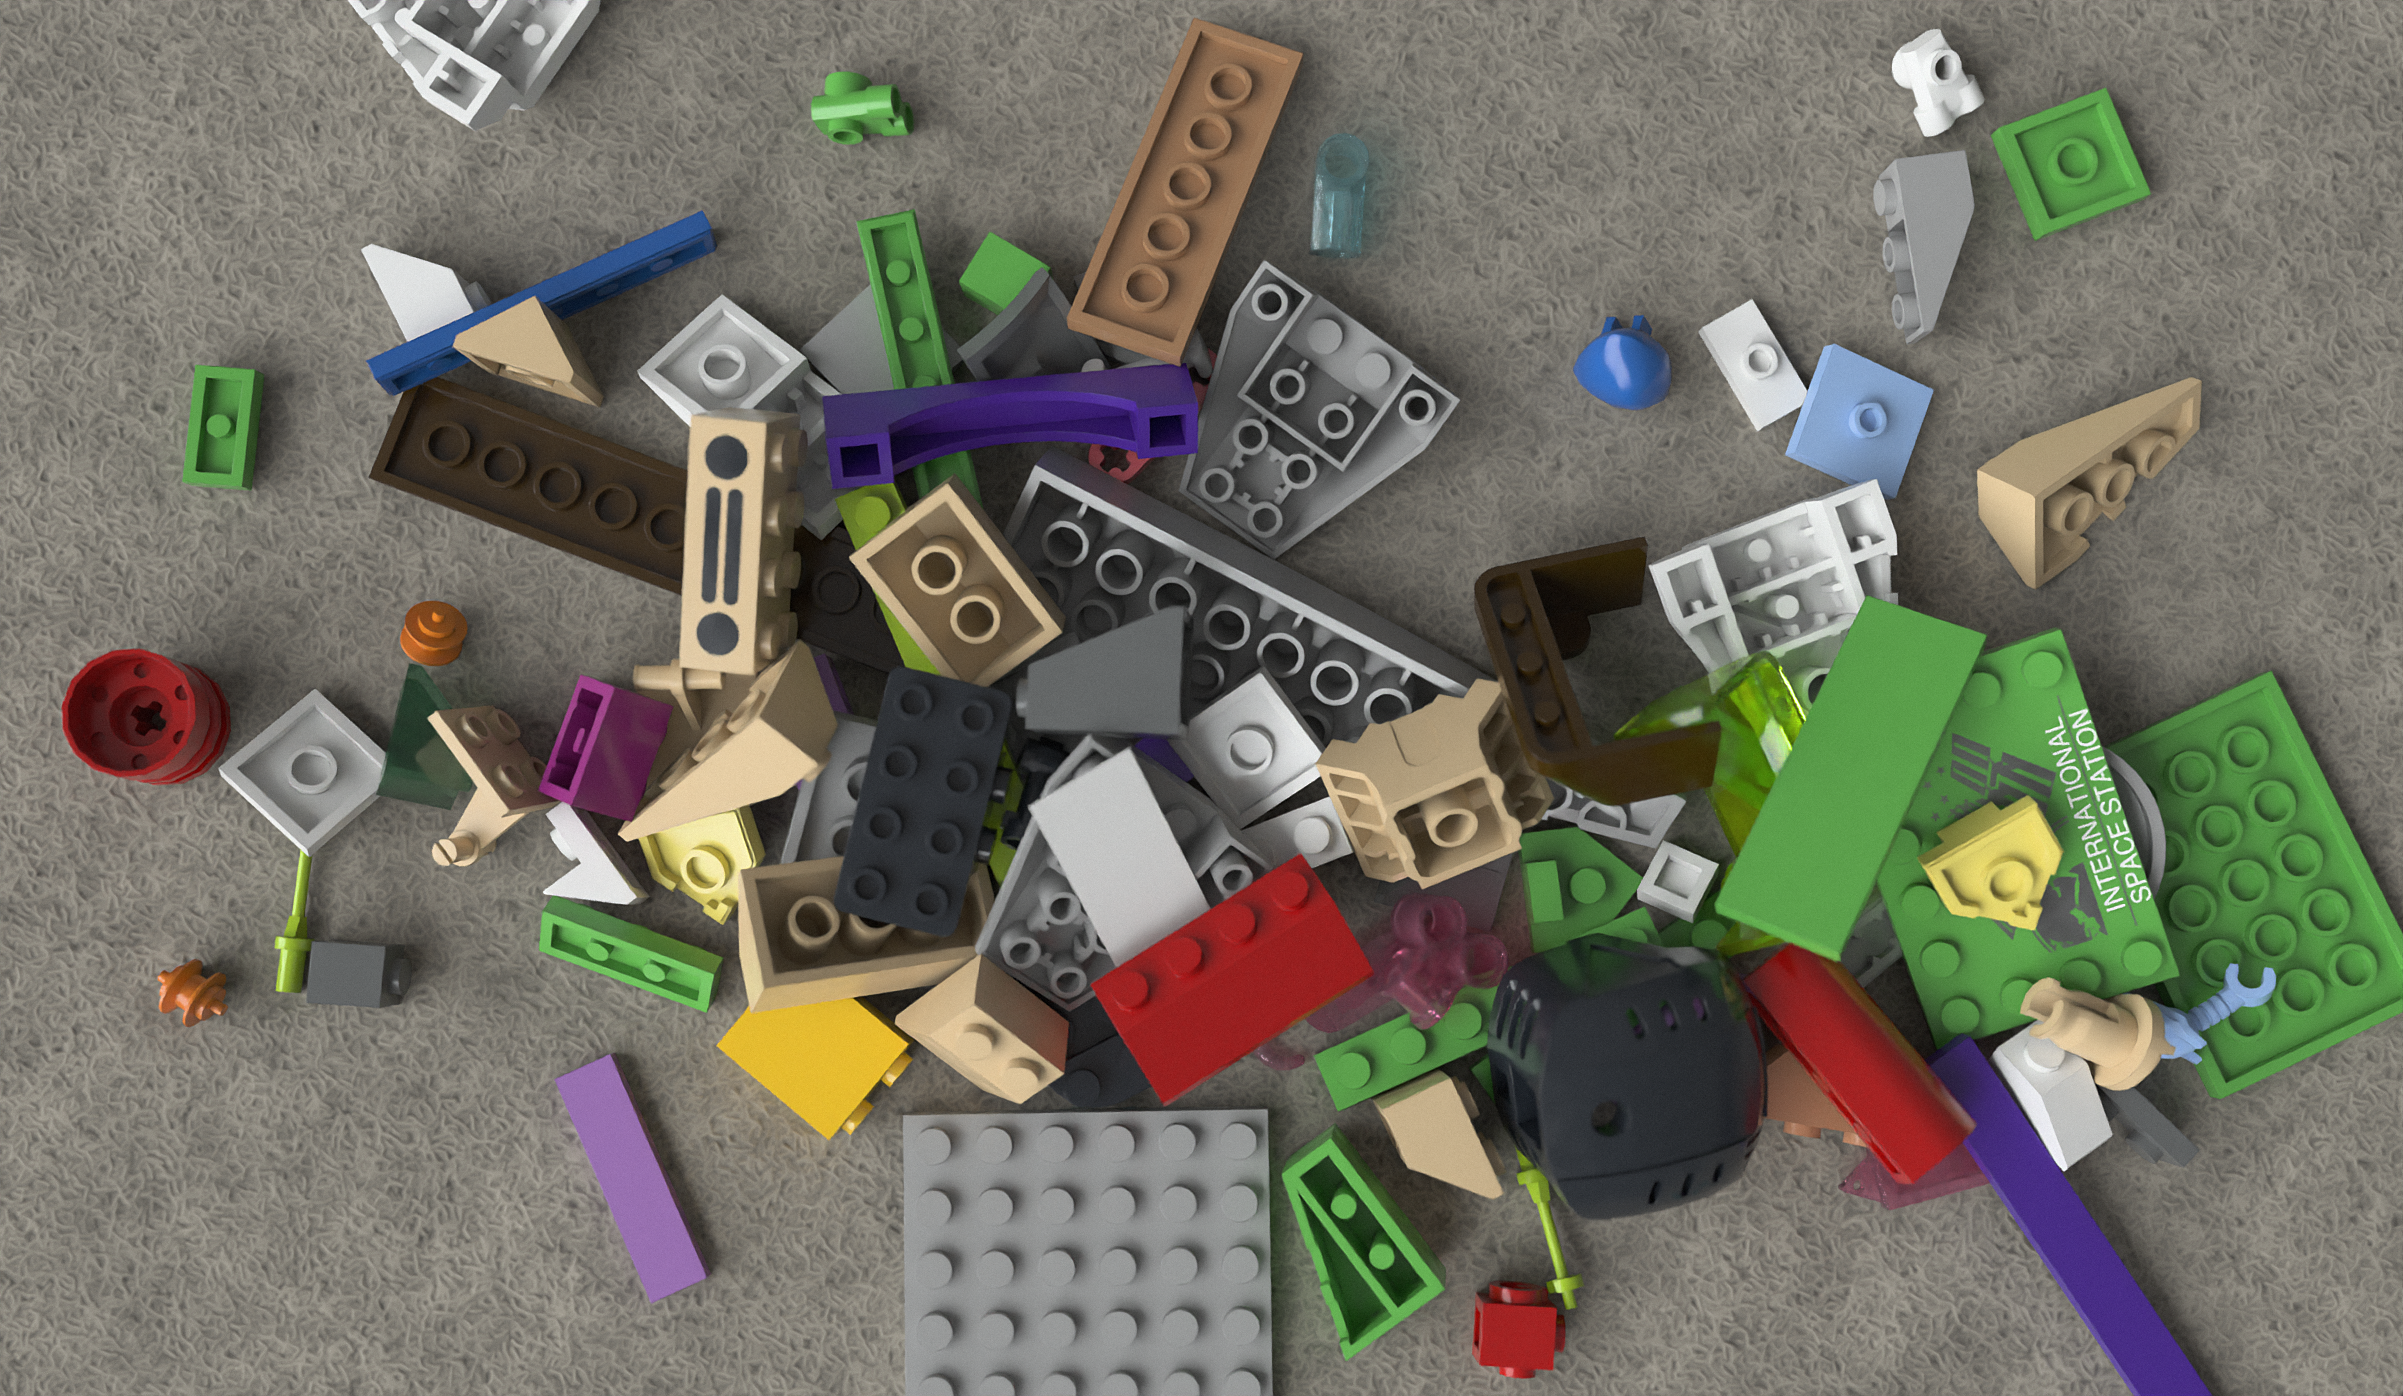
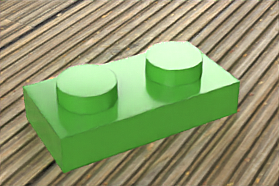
M195 365L182 482L191 486L252 491L264 384L263 373L255 369Z

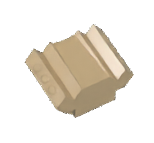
M1478 678L1464 698L1438 694L1432 703L1408 715L1382 724L1370 723L1356 743L1332 739L1315 763L1365 876L1392 883L1410 877L1418 881L1422 889L1522 849L1519 842L1522 830L1538 824L1554 800L1546 777L1535 772L1525 761L1499 682Z

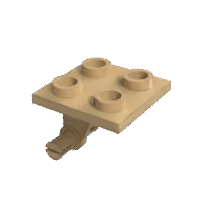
M672 659L670 665H635L633 682L637 693L674 706L668 721L666 737L658 748L650 770L647 787L686 748L694 751L699 741L711 728L713 721L725 709H728L731 713L735 712L739 705L752 693L749 690V686L759 676V672L754 675L683 668L679 667V659Z
M491 705L438 710L428 717V720L478 787L453 833L448 839L439 840L440 843L433 845L432 856L438 864L444 866L453 863L458 866H469L479 862L483 856L488 855V852L495 850L496 839L528 813L552 808L561 802L538 791L547 766L538 758L530 757L517 739L520 737V730L517 724L506 712L495 709Z

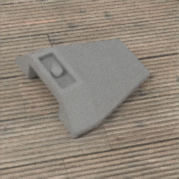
M1264 260L1230 310L1198 421V453L1189 454L1179 492L1274 560L1424 451L1461 399L1420 364L1328 298L1269 261Z
M1089 734L1048 780L1040 798L1046 797L1130 748L1210 909L1268 874L1273 868L1271 861L1213 801L1124 738ZM1032 816L975 945L976 954H983L1000 969L1070 1012L1096 996L1090 984L1114 970L1116 966L1037 821Z

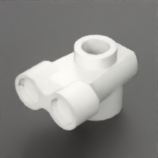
M1940 29L1924 32L1912 42L1903 45L1896 53L1892 65L1893 76L1900 86L1913 89L1918 104L1913 113L1925 137L1944 132L1954 124L1958 117L1975 110L1985 101L1975 76L1965 75L1961 67L1959 55L1951 50Z

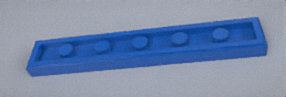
M702 210L370 358L366 362L375 380L390 396H395L471 362L469 358L453 347L456 335L533 296H536L561 320H564L716 251L715 247H717L713 230Z

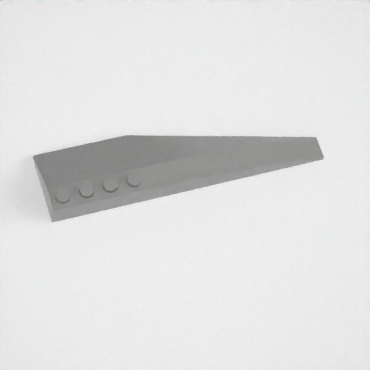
M1051 446L1035 464L1003 533L1005 539L1066 617L1063 632L1050 642L1072 631H1076L1081 643L1170 606L1184 607L1194 619L1190 716L1264 665L1326 748L1332 739L1356 743L1370 723L1382 724L1408 715L1432 703L1438 694L1464 698L1477 678L1498 682L1367 608L1054 446ZM1590 737L1593 746L1602 744L1594 738ZM1546 777L1554 800L1543 815L1542 820L1547 821L1548 816L1570 821L1577 823L1581 830L1656 849L1687 799L1684 794L1679 793L1622 806H1606Z

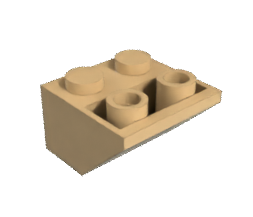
M1437 1068L1372 1098L1397 1154L1409 1168L1490 1199H1495L1504 1194L1497 1180L1498 1176L1506 1173L1504 1165L1491 1139L1486 1140L1481 1131L1475 1132L1470 1120L1480 1115L1464 1081L1459 1082L1456 1076L1450 1078Z

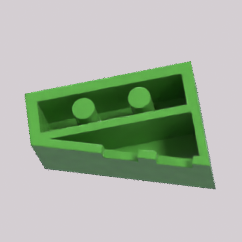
M1336 1123L1287 1158L1282 1177L1306 1247L1310 1250L1321 1282L1320 1288L1326 1305H1329L1340 1337L1339 1343L1347 1361L1445 1290L1446 1268Z

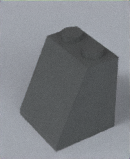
M1170 606L1029 664L1028 679H1020L1018 682L1016 701L1018 717H1026L1027 729L1044 735L1088 736L1089 734L1118 738L1189 740L1194 619L1184 607Z

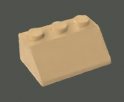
M955 473L907 508L849 557L942 676L988 687L1063 632L1065 615Z

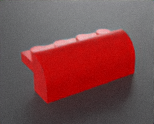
M1787 942L1766 957L1762 964L1742 979L1752 1005L1757 1007L1760 1018L1898 1184H1913L1955 1150L1976 1128V1120L1841 960L1838 962L1794 943Z

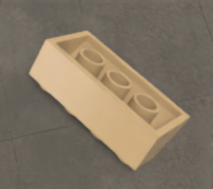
M844 856L740 869L738 873L739 956L751 1013L940 984L978 956L975 945L995 902L987 866L979 863L977 872L970 877L958 927L952 935L947 937L838 910L834 904V894Z

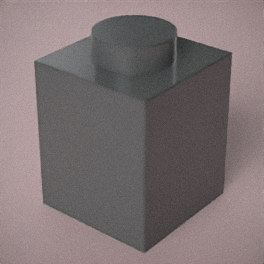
M344 940L312 941L306 1003L372 1008L399 1005L400 995L407 993L412 977L411 962L408 958H404L405 945Z

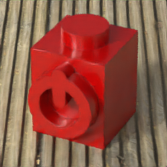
M1501 1280L1490 1282L1489 1293L1476 1292L1472 1354L1479 1366L1499 1367V1374L1520 1379L1535 1378L1536 1370L1554 1371V1353H1562L1564 1350L1566 1328L1564 1316L1557 1314V1307L1548 1298V1288L1527 1282Z

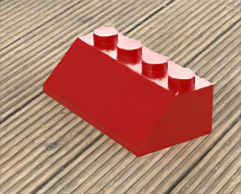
M1302 853L1097 979L1090 986L1161 1102L1166 1107L1375 974L1334 900Z

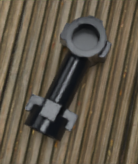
M1043 736L1038 740L1030 737L1026 738L1015 766L1016 772L1027 775L1016 812L1006 810L1002 815L999 828L1004 829L1000 840L1005 846L1016 851L1018 850L1033 816L1028 806L1040 800L1048 780L1072 754L1062 750L1064 744Z

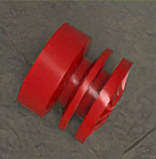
M140 648L112 650L89 661L71 680L61 705L62 731L73 753L93 770L156 786L184 784L206 773L222 756L231 732L230 706L219 684L201 669ZM156 712H159L162 719L167 721L162 731L158 730V726L151 722Z

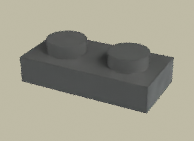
M2094 1083L2107 1120L2110 1122L2115 1117L2130 1132L2125 1138L2126 1143L2148 1162L2156 1164L2160 1160L2184 1168L2200 1151L2135 1087L2115 1091Z

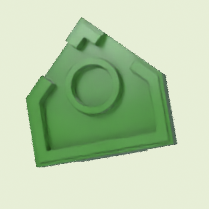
M1579 827L1521 833L1519 842L1522 849L1518 850L1531 952L1539 953L1549 950L1613 921L1636 892L1643 877L1591 836L1579 829Z

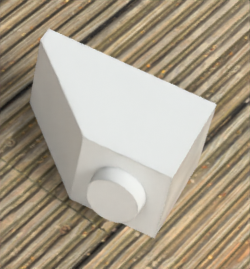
M374 244L361 249L407 342L491 305L487 294L477 281L469 284L451 268Z
M2037 1020L2000 1045L1988 1060V1063L2053 1160L2065 1171L2109 1140L2113 1134L2088 1064L2082 1057L2059 1048L2049 1038L2037 1039L2030 1036V1029L2035 1024L2044 1023Z

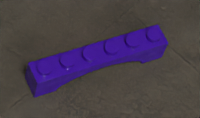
M1186 362L1182 363L1181 367L1173 364L822 396L832 489L894 483V475L926 461L965 450L1009 443L1062 441L1099 444L1134 451L1137 453L1138 459L1198 453V400Z

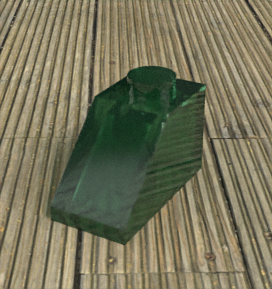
M409 663L404 677L376 795L451 810L458 792L469 793L473 780L428 720V717L438 710L453 708L425 669L420 665Z

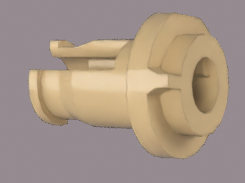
M2045 978L2030 988L2022 1002L2021 1014L2044 1022L2039 1025L2035 1024L2030 1029L2029 1035L2037 1039L2049 1038L2059 1048L2082 1057L2088 1064L2094 1083L2110 1090L2121 1091L2137 1085L2152 1072L2162 1055H2174L2176 1047L2170 1045L2165 1039V1026L2160 1009L2153 1001L2140 995L2119 994L2102 1000L2080 990H2067L2060 987V981Z

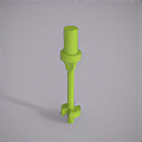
M301 849L292 916L288 918L284 935H277L274 948L281 949L275 989L278 992L301 993L306 952L311 951L312 941L315 940L314 938H307V917H305L312 856L308 857Z
M1515 1146L1522 1171L1516 1173L1519 1185L1526 1184L1534 1204L1537 1203L1557 1276L1556 1279L1546 1281L1548 1293H1561L1566 1310L1576 1308L1578 1306L1573 1289L1585 1285L1581 1273L1576 1275H1569L1548 1201L1551 1200L1548 1180Z

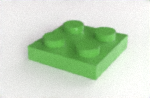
M2107 88L1999 127L1990 135L2034 241L2138 203L2151 195Z

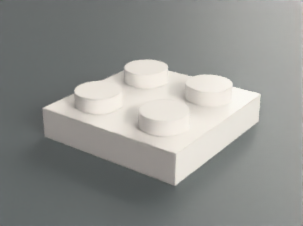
M1264 665L1190 716L1189 740L1166 739L1213 802L1239 829H1242L1319 778L1320 773L1315 763L1326 749Z
M316 689L311 691L218 768L221 776L308 857L312 856L404 776L403 769Z

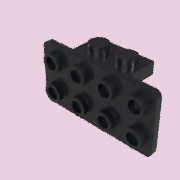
M905 666L896 667L890 672L834 894V904L838 910L941 937L950 936L956 931L970 877L977 872L979 863L989 865L998 834V829L988 827L994 803L1004 805L1012 779L1013 769L1003 767L1006 753L1001 752L1013 707L1012 697L1007 692Z

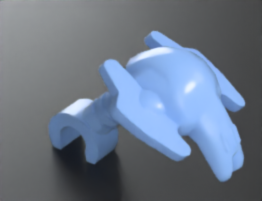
M2230 964L2224 976L2223 989L2217 992L2216 996L2209 998L2207 1002L2205 1001L2199 1004L2198 1007L2188 1010L2189 1013L2187 1014L2179 1009L2165 1007L2154 1002L2163 1016L2165 1039L2170 1045L2176 1047L2174 1055H2162L2160 1059L2182 1057L2195 1065L2200 1063L2202 1058L2194 1050L2203 1048L2207 1043L2200 1037L2199 1030L2202 1032L2210 1028V1025L2220 1022V1019H2225L2230 1013L2235 1012L2241 1006L2255 1007L2267 1002L2276 985V975L2273 968L2265 967L2261 978V986L2249 989L2238 981V964Z

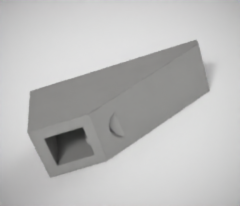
M1966 150L1895 159L1879 175V180L1874 185V206L1879 216L1885 215L1889 235L1883 243V261L1888 272H1895L1898 294L1893 297L1892 317L1896 328L1899 330L1904 329L1906 345L1915 344L1933 331L1975 209Z

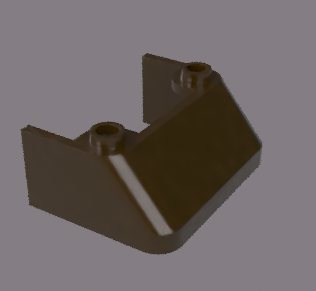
M1645 536L1496 566L1483 572L1476 580L1474 586V609L1525 761L1535 772L1606 806H1622L1712 787L1723 731L1719 720L1594 746L1592 744L1563 660L1577 657L1588 647L1591 626L1587 616L1641 605L1648 543Z

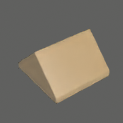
M536 296L456 335L453 347L490 374L599 408L601 406L604 396L567 324Z

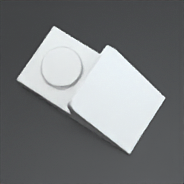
M561 802L546 813V816L555 827L550 832V835L556 846L569 860L573 861L578 858L581 864L543 891L544 894L625 905L641 904L650 897L587 810Z

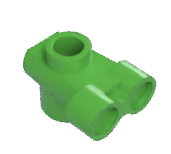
M846 71L829 74L825 79L824 95L814 96L812 99V121L824 135H828V138L836 143L846 145L857 144L863 140V134H883V136L887 137L911 135L913 133L914 116L912 107L909 102H902L900 91L896 84L872 86L870 79L861 74Z

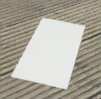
M1130 748L1028 806L1116 968L1210 910Z

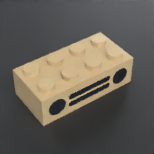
M727 407L691 415L679 667L754 675L772 664L788 648L795 644L798 621L796 613L790 612L791 588L795 589L799 582L801 557L799 552H793L794 528L800 527L804 515V495L802 491H796L798 467H803L808 450L807 432L800 429L801 414Z

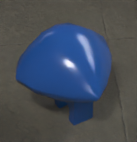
M1644 315L1634 316L1633 325L1628 328H1623L1616 317H1607L1602 333L1591 341L1579 354L1573 367V372L1580 385L1598 399L1615 408L1644 410L1664 401L1669 394L1672 381L1671 360L1668 352L1659 342L1651 337L1652 327Z

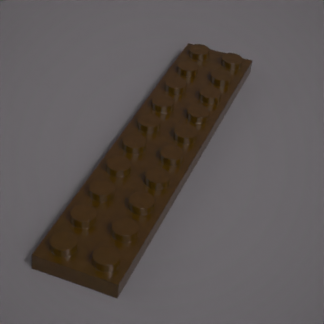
M435 377L403 392L368 478L682 596L688 470L439 377ZM802 524L799 528H794L793 552H799L801 557L799 582L795 589L791 588L790 612L796 613L798 621L796 639L890 674L896 667L905 666L872 586L849 558L856 549L848 530L836 526L820 540Z

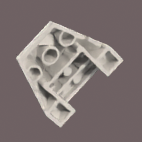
M348 0L360 17L369 26L371 25L384 42L382 45L391 57L401 64L414 81L412 84L422 97L433 106L474 131L500 121L508 109L526 110L533 107L599 12L600 0Z
M1877 479L1848 486L1818 498L1796 502L1682 547V550L1667 555L1649 565L1669 623L1696 654L1707 671L1719 683L1782 765L1785 763L1866 595L1898 605V593H1891V555H1897V535Z

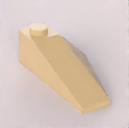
M2190 377L2025 438L1977 469L1979 517L2027 586L2036 590L2076 562L2090 547L2088 539L2081 536L2083 532L2102 512L2114 521L2126 508L2123 499L2129 493L2134 478L2139 474L2153 479L2199 430L2201 380Z
M799 640L768 666L750 684L749 690L752 693L739 705L735 712L731 713L728 709H725L713 721L711 728L699 741L694 751L686 748L646 788L642 800L638 803L632 822L625 821L618 833L620 837L628 842L772 798L784 793L800 779L803 778L806 782H810L822 772L831 759L832 753L827 750V747L838 724L812 653L806 644Z

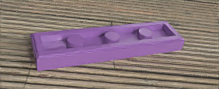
M611 1053L554 1079L650 1302H656L711 1275L616 1054Z

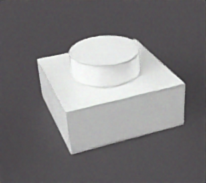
M1663 840L1637 889V899L1693 923L1718 876L1719 864Z

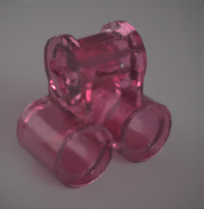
M1412 892L1402 896L1395 903L1391 911L1390 924L1392 931L1402 944L1379 970L1374 981V990L1384 998H1394L1410 1013L1411 1023L1420 1030L1427 1029L1435 1025L1449 1011L1455 996L1462 986L1490 989L1501 982L1509 966L1507 948L1500 939L1493 935L1467 932L1465 910L1452 897ZM1430 909L1433 915V925L1426 934L1424 917ZM1473 948L1474 963L1468 971L1466 956L1469 950Z

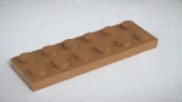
M1197 18L1193 19L1067 316L1068 329L1181 367L1303 67L1304 53Z

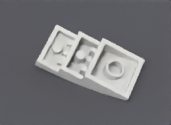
M721 294L637 370L639 377L689 426L691 415L727 407L801 414L800 429L805 430L808 437L806 461L803 467H798L796 491H802L804 495V515L801 524L822 540L843 520L834 499L863 487L832 489L822 396L840 395L841 393L811 372L808 360L804 355Z

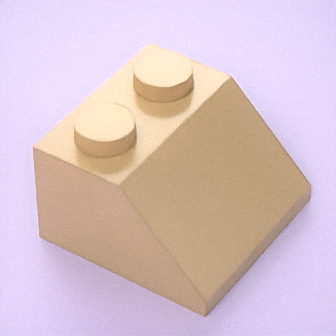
M979 954L896 1015V1026L981 1090L1015 1103H1023L1064 1074L1069 1022L983 954Z

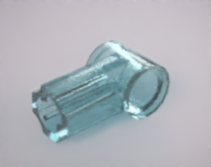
M1347 133L1334 134L1325 139L1319 147L1313 170L1314 192L1309 255L1337 259L1359 258L1361 255L1366 173L1370 160L1369 152L1364 142L1355 135ZM1342 155L1353 161L1356 166V173L1349 178L1341 179L1334 177L1329 173L1325 163L1333 156Z

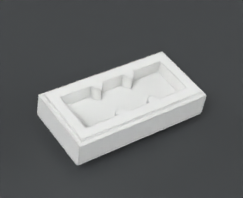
M1753 299L1707 324L1698 331L1757 432L1803 406L1808 391Z

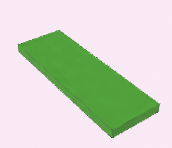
M1866 595L1716 901L1717 913L1838 962L1840 961L1985 649L1986 634Z

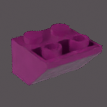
M581 674L538 791L574 807L632 822L638 803L646 792L647 779L658 748L666 737L668 721L674 706L607 681Z

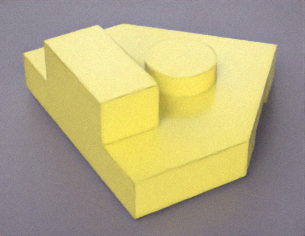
M2029 795L2002 810H1999L1991 801L1936 832L1942 844L1920 855L1917 859L1951 914L1974 919L1980 916L2006 921L2014 927L2035 930L2043 909L2040 902L2050 875L2056 874L2064 851L2037 803Z
M750 805L638 838L652 879L672 892L679 889L703 905V912L722 925L730 919L738 907L739 870L759 867L766 855Z

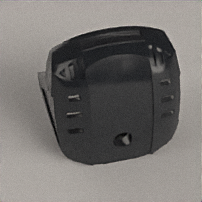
M1594 933L1566 941L1565 945L1529 956L1514 964L1503 975L1490 1012L1487 1041L1495 1105L1503 1127L1516 1148L1552 1184L1556 1193L1578 1216L1589 1220H1612L1613 1218L1639 1216L1672 1209L1703 1198L1707 1199L1742 1178L1759 1141L1764 1118L1768 1117L1767 1060L1757 1007L1752 1005L1740 975L1727 956L1717 949L1702 947L1667 949L1638 941ZM1695 998H1698L1703 1009L1701 1017L1698 1016L1693 1005ZM1662 1000H1665L1673 1017V1024L1671 1026H1668L1660 1008ZM1629 1008H1632L1641 1027L1638 1035H1635L1627 1017V1010ZM1616 1101V1112L1613 1118L1602 1126H1592L1591 1116L1594 1109L1603 1102Z

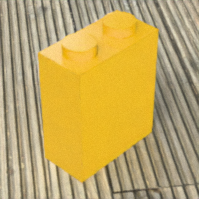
M859 996L751 1013L749 1006L716 1046L826 1139L830 1140L841 1129H844L851 1135L874 1108L866 1100L881 1081L890 1088L913 1061V1058L905 1051L915 1040L896 1026L894 1022L864 997Z

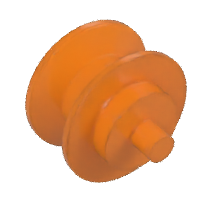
M440 601L420 602L411 607L406 614L405 627L400 635L401 647L411 659L427 666L447 665L455 661L461 653L462 641L465 639L468 630L466 619L458 609Z
M193 959L184 966L180 965L171 973L163 970L157 978L158 981L163 983L159 993L161 997L159 1010L164 1014L170 1013L178 1007L185 1010L183 1024L187 1027H192L201 1020L206 1021L214 1013L222 1016L228 1009V1005L222 1003L226 995V990L223 988L226 983V975L218 972L208 979L201 976L203 963L199 959Z

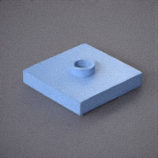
M1836 344L1825 346L1785 455L1850 485L1877 479L1883 498L1886 500L1894 499L1899 490L1934 390Z

